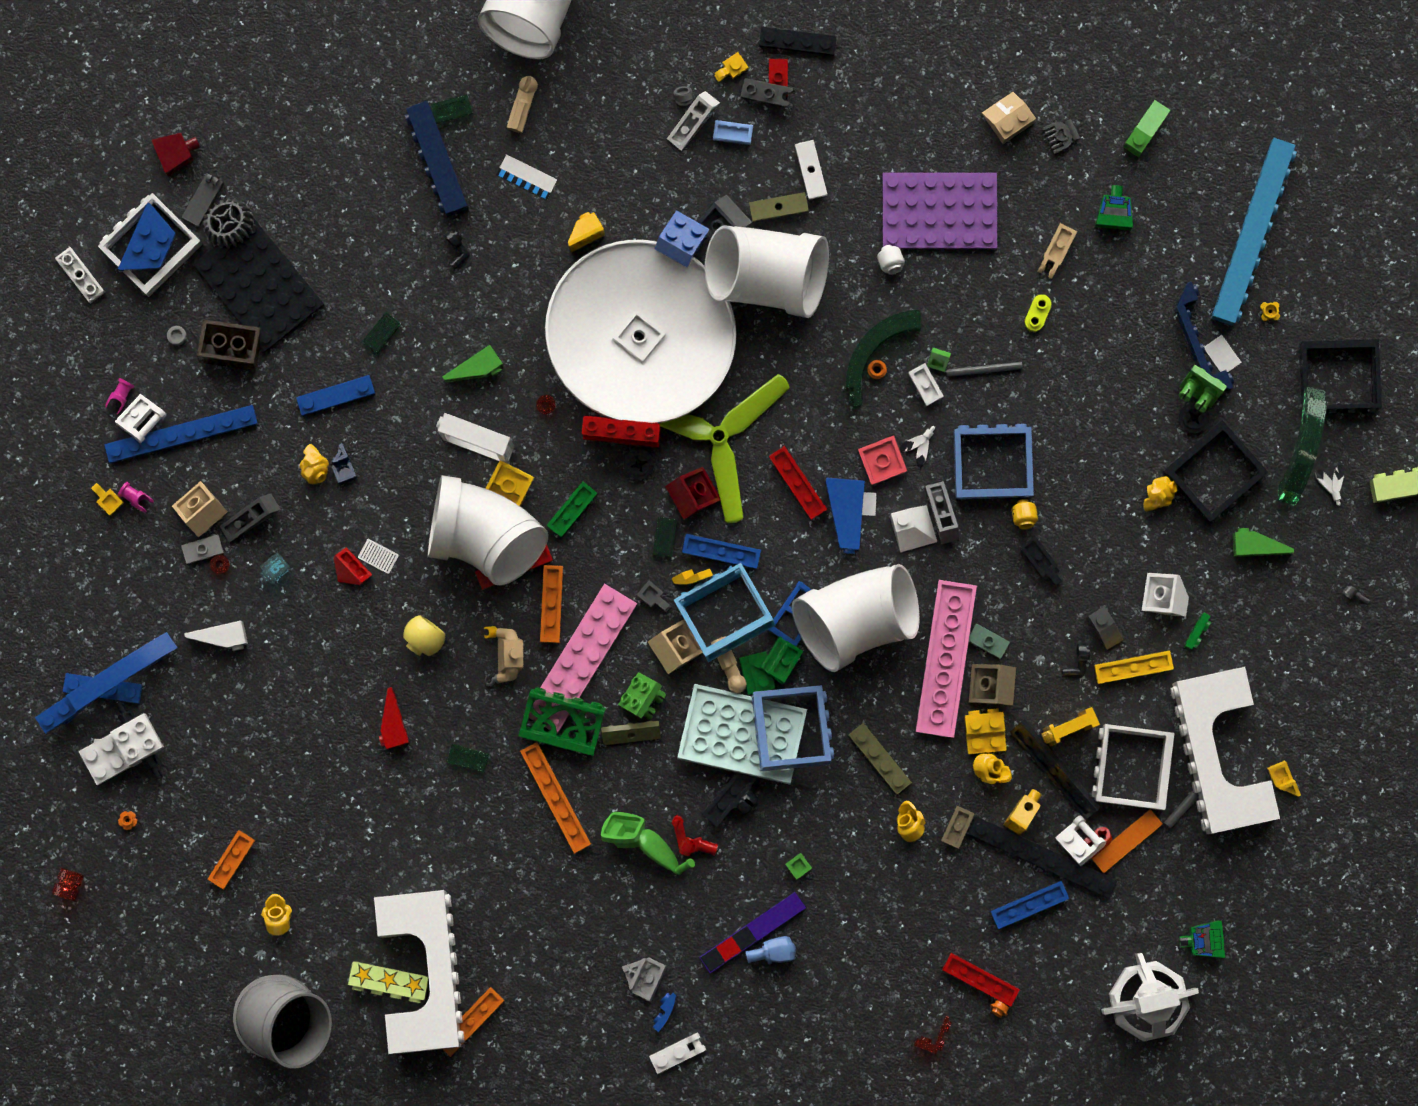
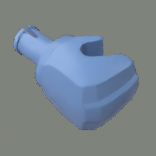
M783 936L763 942V948L746 951L748 963L765 959L768 961V964H772V962L782 963L795 960L796 947L790 937Z

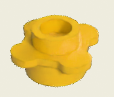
M1263 302L1261 304V319L1263 321L1268 319L1276 321L1280 318L1278 302L1268 304Z

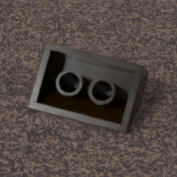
M203 320L197 351L199 363L256 371L261 329L252 326Z

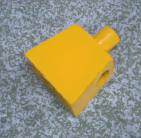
M1034 789L1031 790L1028 796L1024 795L1003 825L1018 835L1022 834L1041 805L1037 802L1042 795Z

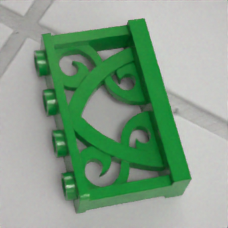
M536 687L529 692L519 737L593 756L606 708L597 702L589 704L583 702L584 700L581 698L572 697L570 699L566 698L562 693L554 692V694L547 693L543 688ZM539 699L546 702L545 707L539 705V709L544 712L542 714L536 712L533 706L534 702ZM566 710L577 726H570L564 730L562 735L557 734L556 725L549 717L559 711ZM530 712L538 718L532 727L527 726ZM591 712L596 716V722L593 725L584 726V723L591 719L585 718V713ZM544 721L551 726L550 731L544 730V727L547 726V724L543 723ZM595 729L592 743L587 742L586 730ZM578 730L579 732H574L576 737L571 738L569 736L570 731Z

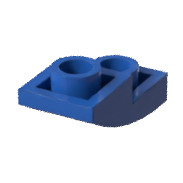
M674 992L671 995L667 993L660 1001L662 1003L660 1008L665 1013L663 1015L660 1012L653 1020L655 1023L653 1028L658 1032L671 1014L676 998Z

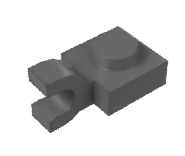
M650 580L637 594L651 608L655 603L665 612L671 608L670 604L661 598L664 592Z

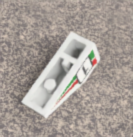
M706 91L699 94L667 139L682 151L720 103Z

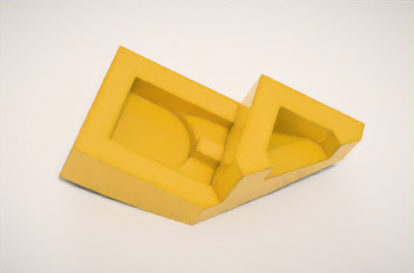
M691 569L673 577L672 581L674 584H691L709 578L713 574L710 569L696 574Z
M1285 760L1267 768L1275 787L1298 797L1301 796L1296 781L1293 779Z

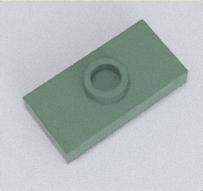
M977 623L969 635L970 643L999 659L1002 658L1010 643Z

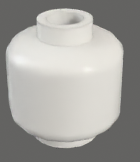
M886 245L881 248L877 255L883 272L892 275L902 270L905 260L898 247Z

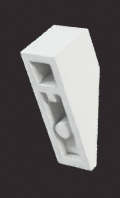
M242 621L184 633L188 639L229 649L232 648L233 651L244 649L243 645L248 644Z

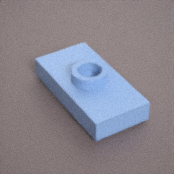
M715 120L713 140L751 145L753 125Z

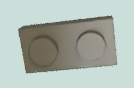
M956 806L941 841L959 849L974 813Z

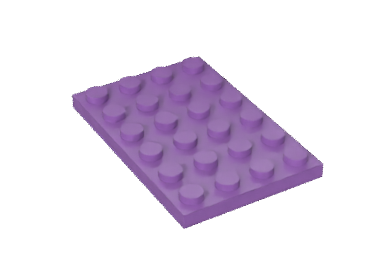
M883 173V247L892 245L899 249H997V173Z

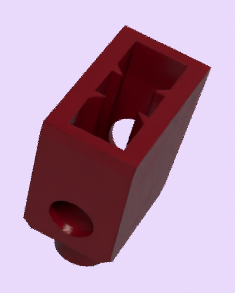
M182 133L151 140L167 176L174 174L191 163L194 159L190 151L200 148L196 137L186 141Z

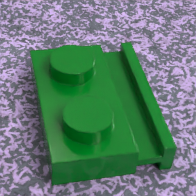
M780 636L759 669L783 684L803 651Z
M766 651L739 658L743 676L746 679L748 696L752 695L753 692L775 689L773 678L766 674L765 671L759 669L767 657Z

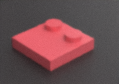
M894 435L858 449L871 485L908 472Z

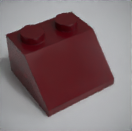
M704 467L684 474L665 486L683 519L696 515L720 501L719 494Z

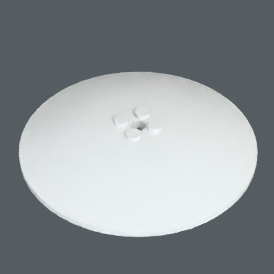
M619 241L604 245L584 255L560 279L548 305L545 323L546 345L551 363L558 377L571 394L582 404L608 418L662 423L682 417L701 406L715 393L723 382L733 359L736 344V325L730 301L716 300L711 296L706 285L705 266L699 260L693 258L689 266L685 267L655 250L656 241ZM636 332H640L644 335V339L642 341H638L634 338V334Z

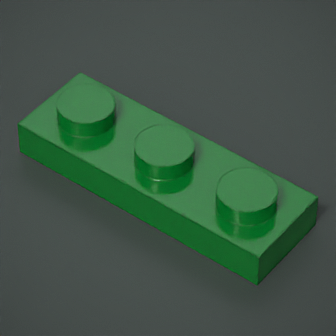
M582 481L546 526L562 538L598 493Z

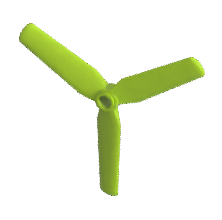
M777 374L729 411L720 426L713 427L703 418L690 414L658 423L663 428L693 440H707L713 444L711 462L725 522L736 523L743 519L735 456L727 443L728 438L743 432L789 390L790 387L787 380L780 374ZM722 432L724 434L723 440L716 441L713 438L714 433Z

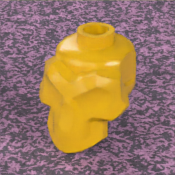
M309 444L303 451L306 456L301 461L299 467L302 477L313 485L322 483L326 479L329 463L316 447Z
M1167 476L1154 479L1152 484L1147 486L1149 498L1144 499V510L1151 511L1172 504V499L1177 492L1176 483Z
M980 754L975 758L973 769L982 782L995 784L996 782H1009L1012 779L1009 766H1005L1004 762L1001 759H997L995 755Z
M904 801L898 809L897 830L905 841L914 842L923 835L926 822L922 813L917 811L911 802Z
M272 894L266 900V907L263 908L261 915L264 918L267 932L279 936L290 929L292 909L289 905H286L283 897L278 894Z

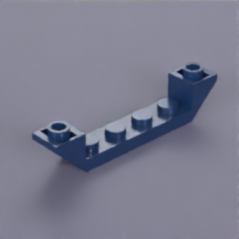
M1190 281L1185 285L1176 305V315L1196 366L1203 368L1208 374L1221 380L1227 386L1225 391H1229L1233 388L1232 385L1234 384L1231 373L1228 374L1227 370H1224L1214 375L1211 374L1213 372L1210 361L1205 359L1204 354H1206L1204 345L1198 341L1199 333L1196 326H1192L1190 321L1192 319L1189 308H1185L1186 305L1196 302L1198 300L1197 296H1199L1197 286L1193 285Z

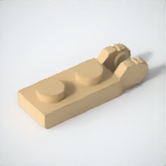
M1061 223L1059 224L1037 272L1042 273L1047 261L1054 263V266L1050 270L1048 277L1053 278L1077 231Z

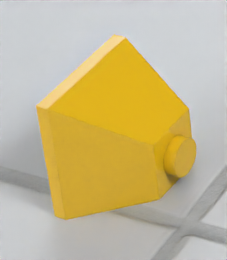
M587 212L577 220L568 241L570 252L605 236L604 229L595 213L590 214Z

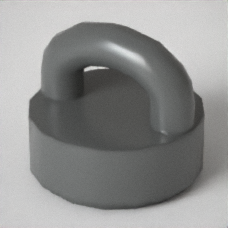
M682 86L674 90L673 94L676 104L686 106L692 103L693 93L690 87Z

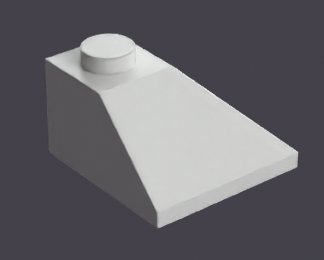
M927 505L891 513L890 519L900 553L937 542Z
M1147 573L1142 611L1186 617L1189 597L1180 575Z

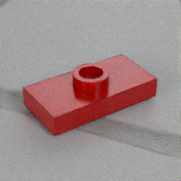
M769 59L770 84L788 87V59Z

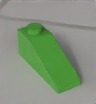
M1154 100L1123 147L1137 157H1140L1170 112V109Z
M489 345L442 377L445 382L483 378L490 375L495 376L502 371L503 363Z
M1249 528L1238 529V532L1233 533L1234 557L1287 555L1294 553L1293 548L1255 531L1249 532Z

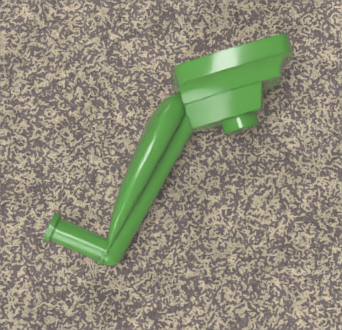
M613 812L603 824L601 831L602 841L614 843L618 848L640 847L649 858L676 875H681L682 872L695 866V862L691 858L678 865V861L667 843L650 829L644 830L645 821L642 817L624 812Z

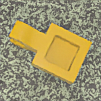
M737 52L722 62L724 68L715 72L714 76L718 82L728 75L734 79L748 70L749 67Z
M97 483L91 488L100 497L96 502L109 516L124 503L111 489L105 492Z

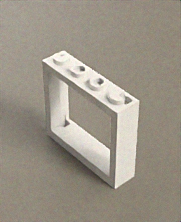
M153 193L140 201L141 204L136 209H131L127 214V218L123 222H118L113 228L114 231L109 236L105 235L98 246L119 267L121 261L109 249L140 220L147 202L152 206L156 205L190 239L145 285L130 270L123 271L148 297L203 244Z
M444 413L443 417L440 416L436 425L444 441L508 464L514 449L510 437Z
M1104 724L1103 728L1099 729L1098 739L1101 740V747H1097L1096 752L1099 765L1095 766L1094 778H1097L1096 786L1093 785L1092 797H1095L1094 800L1103 803L1165 810L1174 733ZM1109 732L1164 739L1156 803L1102 796Z

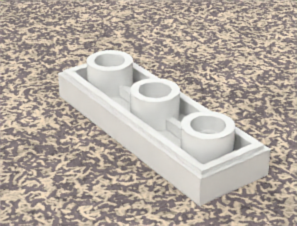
M814 140L795 144L808 199L827 196ZM808 168H813L815 171L809 173Z
M71 247L55 258L90 304L105 293ZM82 272V277L78 278L77 274Z

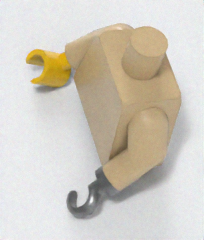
M495 626L484 627V629L489 631V635H484L485 638L498 637V674L492 677L490 683H488L489 676H486L485 684L492 686L495 682L503 683L515 680L523 668V640L518 638L517 633L513 629H497Z

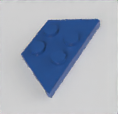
M148 202L120 262L119 271L161 269L174 241L176 233Z

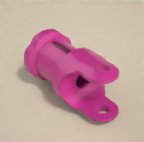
M121 378L118 380L119 384L116 390L110 394L105 405L106 408L111 399L118 400L121 403V407L117 415L123 409L129 391L135 387Z
M128 482L124 483L117 495L118 497L125 498L131 502L133 507L146 513V510L138 503L143 499L154 503L152 498L142 491L132 488Z

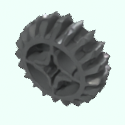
M227 198L226 202L220 200L219 205L214 203V208L208 209L209 214L204 215L206 220L203 221V229L207 235L206 237L214 245H218L221 248L224 246L230 248L231 244L237 247L239 241L243 243L244 237L249 238L248 232H253L251 227L254 225L252 220L254 218L253 214L244 202H239L237 199L232 201ZM238 214L241 215L240 221H238ZM217 225H219V233H217Z

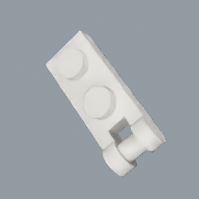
M698 1032L649 1056L657 1074L706 1050L699 1040ZM692 1042L695 1049L690 1051L687 1044Z

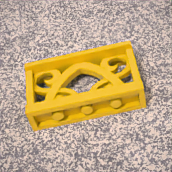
M1090 707L1078 713L1079 717L1055 728L1053 724L1043 728L1044 733L1041 735L1044 742L1053 746L1060 743L1059 738L1082 728L1087 731L1100 725L1093 708Z

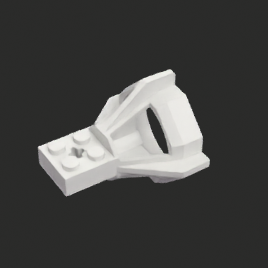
M1137 953L1135 954L1137 965L1124 968L1109 993L1112 1007L1101 1009L1102 1014L1113 1013L1116 1025L1142 1041L1174 1035L1190 1009L1188 996L1198 994V988L1186 990L1183 977L1157 961L1146 963L1143 954ZM1152 970L1160 971L1170 976L1176 982L1179 989H1173L1171 986L1156 980ZM1138 973L1143 984L1139 987L1133 1000L1120 1002L1121 992L1125 983ZM1182 1002L1179 1017L1166 1029V1021L1170 1019L1176 1007ZM1136 1014L1152 1025V1033L1134 1028L1123 1015Z

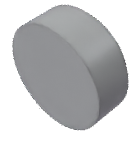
M173 326L167 332V339L171 344L179 346L186 341L187 334L182 327Z

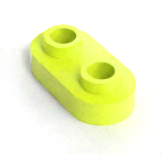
M1038 295L1033 299L1025 318V327L1029 331L1037 332L1043 327L1051 308V300L1048 296ZM1044 301L1045 306L1040 307L1038 302ZM1036 318L1038 324H1032L1031 319Z

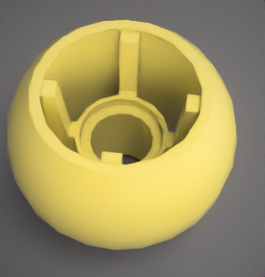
M421 615L412 618L405 626L403 633L404 639L408 642L406 646L419 656L422 653L427 656L437 653L445 641V633Z

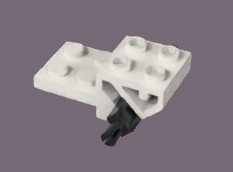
M123 701L115 704L121 714L118 718L122 726L110 732L111 734L78 751L96 785H100L141 762L147 771H152L156 780L163 777L158 768L160 761L156 756V753L164 748L147 715L143 713L135 717L132 710L128 711Z

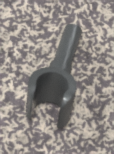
M1347 586L1343 590V594L1349 599L1355 596L1367 604L1370 601L1361 595L1355 587Z

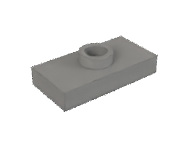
M218 534L181 545L186 564L224 553Z

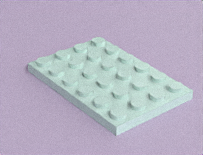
M694 684L677 759L791 784L794 768L760 771L752 697ZM762 699L769 761L795 759L798 753L807 709Z

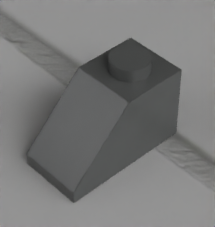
M1105 606L1086 617L1106 650L1123 640L1116 623Z

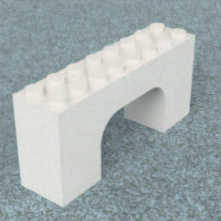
M1245 667L1173 683L1170 691L1172 698L1176 699L1177 702L1175 713L1177 718L1180 717L1182 724L1179 725L1181 737H1185L1186 744H1183L1185 755H1189L1190 759L1188 770L1194 776V782H1192L1193 791L1199 795V800L1196 801L1198 811L1202 812L1203 816L1201 820L1202 830L1206 831L1207 834L1280 819L1272 781L1244 787H1237L1228 783L1222 775L1212 732L1215 718L1222 712L1254 705Z
M444 890L374 897L378 937L414 935L423 941L426 948L430 987L429 999L421 1009L414 1012L385 1015L388 1054L462 1047L461 1043H464L465 1039L464 1031H460L459 1023H463L462 1011H458L461 997L460 992H456L459 976L457 972H454V965H457V956L452 951V946L455 945V936L450 930V926H453V915L449 914L448 907H452L451 895L447 894Z

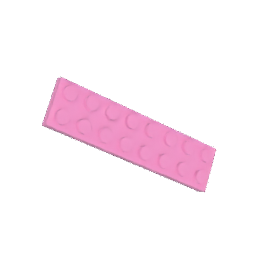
M938 580L915 732L954 738L976 585Z
M604 583L540 688L545 689L547 693L554 694V692L562 693L566 698H580L637 603ZM539 699L534 702L533 706L536 712L542 714L544 712L539 709V705L545 707L546 702ZM566 710L559 711L549 717L556 725L557 734L569 716ZM530 712L529 718L536 721L538 718ZM544 721L543 723L547 724L545 728L551 730V726Z

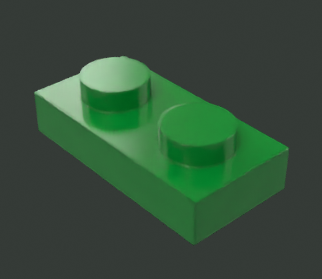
M1205 612L1200 615L1183 646L1190 651L1193 647H1198L1202 640L1199 637L1202 631L1206 632L1211 624L1209 621L1210 615Z

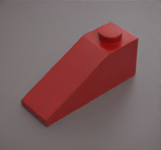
M392 687L387 689L380 730L382 735L379 736L381 746H385L387 750L410 743Z

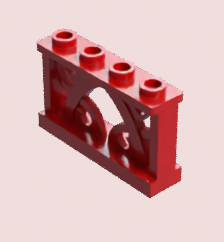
M593 416L583 417V440L659 448L661 428L658 423Z

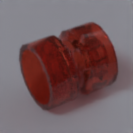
M60 868L57 876L59 882L55 883L51 894L76 901L79 892L77 887L81 886L84 875Z

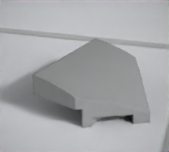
M643 958L632 964L622 966L632 993L652 1001L667 966L651 958Z

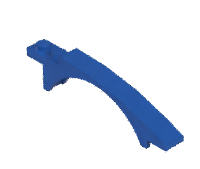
M167 632L160 635L67 694L65 698L36 716L35 719L45 734L62 723L68 724L82 710L103 694L136 673L163 660L162 658L178 647Z

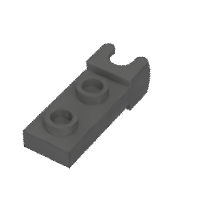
M745 78L740 97L792 108L793 104L786 101V96L788 94H795L796 90L786 86Z

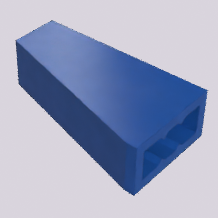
M826 478V488L839 550H843V553L855 554V551H859L865 481Z

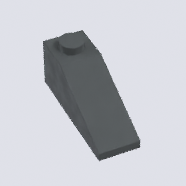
M944 481L925 486L941 544L960 540L958 524Z
M267 494L254 500L223 523L220 528L228 541L232 542L272 517L281 509L272 494Z

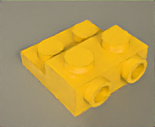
M500 460L485 489L502 495L521 507L534 477Z
M988 709L986 714H980V710L968 711V715L964 716L968 754L1007 751L1004 713L999 712V709Z

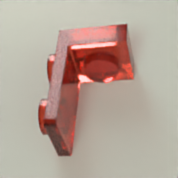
M944 1016L935 1044L931 1043L932 1039L921 1036L920 1039H915L913 1045L935 1054L938 1050L941 1051L945 1042L942 1039L944 1032L948 1033L951 1026L950 1017Z

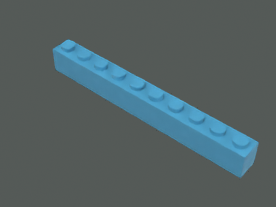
M1273 138L1270 143L1211 316L1213 320L1231 326L1235 322L1240 321L1242 311L1239 310L1241 304H1245L1248 293H1245L1248 286L1251 287L1254 276L1252 272L1259 265L1261 258L1258 257L1260 250H1264L1267 241L1264 240V236L1271 230L1273 222H1270V219L1277 212L1279 205L1276 204L1278 197H1282L1285 188L1282 186L1283 180L1288 179L1291 170L1288 169L1289 163L1294 161L1297 151H1294V144L1277 138Z

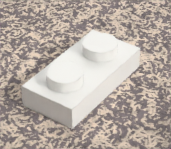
M925 363L908 372L926 406L944 397Z

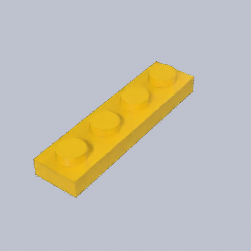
M1170 651L1094 665L1097 684L1174 669Z

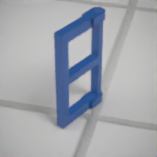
M799 581L774 617L775 625L785 610L792 614V608L789 605L800 589L805 593L812 589ZM776 627L768 629L769 632L774 633L778 637L781 636L782 639L794 646H797L801 640L800 634L793 640Z

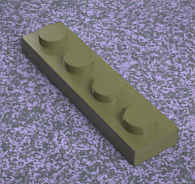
M864 723L848 735L896 795L912 783Z

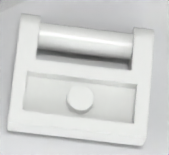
M140 394L118 417L115 423L139 443H142L148 432L160 419L163 420L167 414ZM151 412H154L155 415L138 432L136 428Z
M1081 815L1076 817L1071 825L1055 837L1080 866L1106 845V841L1102 837H1098L1085 823L1086 820ZM1079 828L1093 841L1094 844L1091 847L1076 832Z

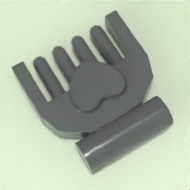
M1072 119L1065 121V124L1054 122L1042 128L1043 131H1046L1045 135L1055 132V134L1047 137L1048 140L1055 137L1049 144L1060 141V143L1051 146L1052 149H1055L1053 150L1054 154L1067 149L1071 145L1072 140L1077 141L1080 139Z

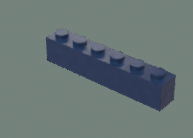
M428 101L406 108L408 114L405 115L408 126L412 125L414 128L411 134L414 142H419L421 149L418 152L421 160H426L428 165L424 168L428 178L432 177L434 184L431 185L434 195L439 194L441 201L438 202L441 213L445 212L447 217L467 210L468 206Z

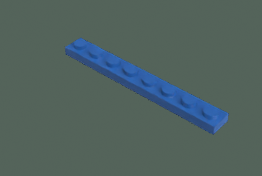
M250 405L149 432L142 443H139L134 437L104 445L109 463L111 464L257 425L258 422L254 406Z

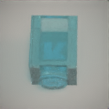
M277 552L260 566L262 569L260 574L267 582L271 580L275 583L292 568Z

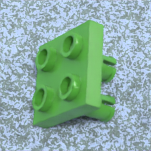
M1194 365L1179 386L1182 388L1179 397L1182 399L1187 394L1184 398L1186 402L1190 401L1192 396L1198 399L1195 408L1198 410L1202 405L1199 411L1205 412L1207 407L1211 408L1227 386L1221 380L1208 374L1203 368Z
M638 672L632 679L626 693L622 695L618 705L640 718L644 716L646 719H651L653 716L648 711L652 714H655L656 711L650 707V704L653 700L661 703L663 699L658 697V695L665 698L666 694L660 690L662 685Z

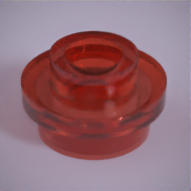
M543 395L537 400L536 407L540 413L550 414L555 409V401L551 396ZM544 402H549L550 406L548 408H543L542 404Z
M216 555L210 561L212 571L217 574H223L229 569V560L224 555ZM218 561L223 562V566L220 568L216 566Z

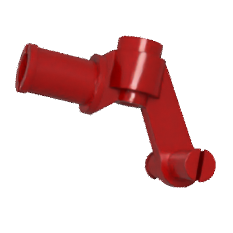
M674 816L672 825L675 829L680 854L690 856L691 853L698 852L699 850L715 856L718 844L702 840V837L695 839L686 837L682 817Z

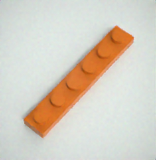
M538 742L521 750L520 752L572 851L576 853L591 845Z

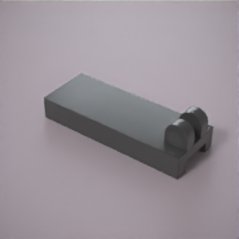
M206 173L181 218L200 227L205 218L204 215L208 213V209L213 204L224 182Z

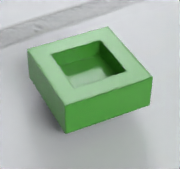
M932 348L927 367L945 372L951 353Z
M801 853L785 864L796 880L812 869Z

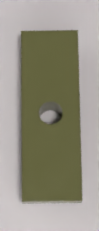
M805 192L749 202L752 222L809 211ZM781 205L782 209L776 210L775 206Z
M659 721L628 723L618 726L610 725L601 728L603 745L661 739Z

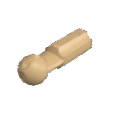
M526 76L519 82V90L514 101L507 129L523 133L533 96L538 87L535 78Z
M721 637L717 640H714L713 642H711V644H714L725 637ZM732 650L717 657L728 678V688L733 693H741L746 689V679L740 675L737 661Z

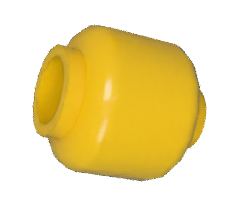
M1023 499L1019 500L1012 507L1013 522L1020 529L1034 527V524L1038 521L1037 509L1034 503Z

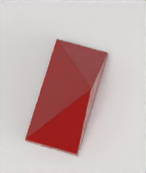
M347 547L333 557L338 582L360 585L372 576L368 569Z

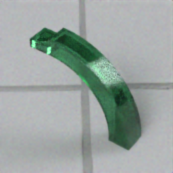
M921 309L900 312L882 320L860 340L851 356L845 380V389H853V392H849V403H853V408H861L862 406L861 378L865 364L878 346L893 336L906 332L920 331Z
M1309 386L1304 390L1303 413L1299 435L1290 464L1279 484L1278 501L1296 505L1306 487L1317 456L1327 407L1325 390Z

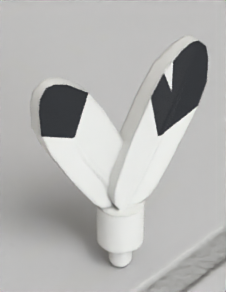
M932 426L923 435L905 441L900 446V451L908 452L918 447L916 460L917 464L922 466L926 461L929 439L934 434L935 427Z
M1343 465L1336 467L1332 480L1323 471L1316 470V479L1332 494L1333 500L1340 506L1341 496L1339 491L1344 478Z

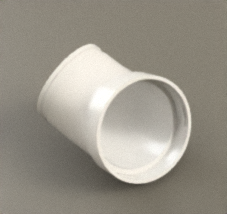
M486 0L478 16V24L483 33L501 48L525 58L545 59L552 55L560 39V27L571 0Z
M721 226L713 234L706 252L705 280L708 291L716 300L785 309L788 314L809 318L816 311L824 291L829 264L828 242L823 236L808 233L798 236L754 228Z
M441 475L432 518L428 557L443 560L453 557L463 560L479 569L495 585L508 584L528 571L546 547L548 541L547 530L526 510L502 495L482 487L462 483L461 478Z
M900 564L858 573L834 582L820 590L812 589L792 602L794 622L802 640L814 658L831 672H836L852 663L856 655L867 650L904 639H913L917 635L919 628V605L916 590L910 574Z

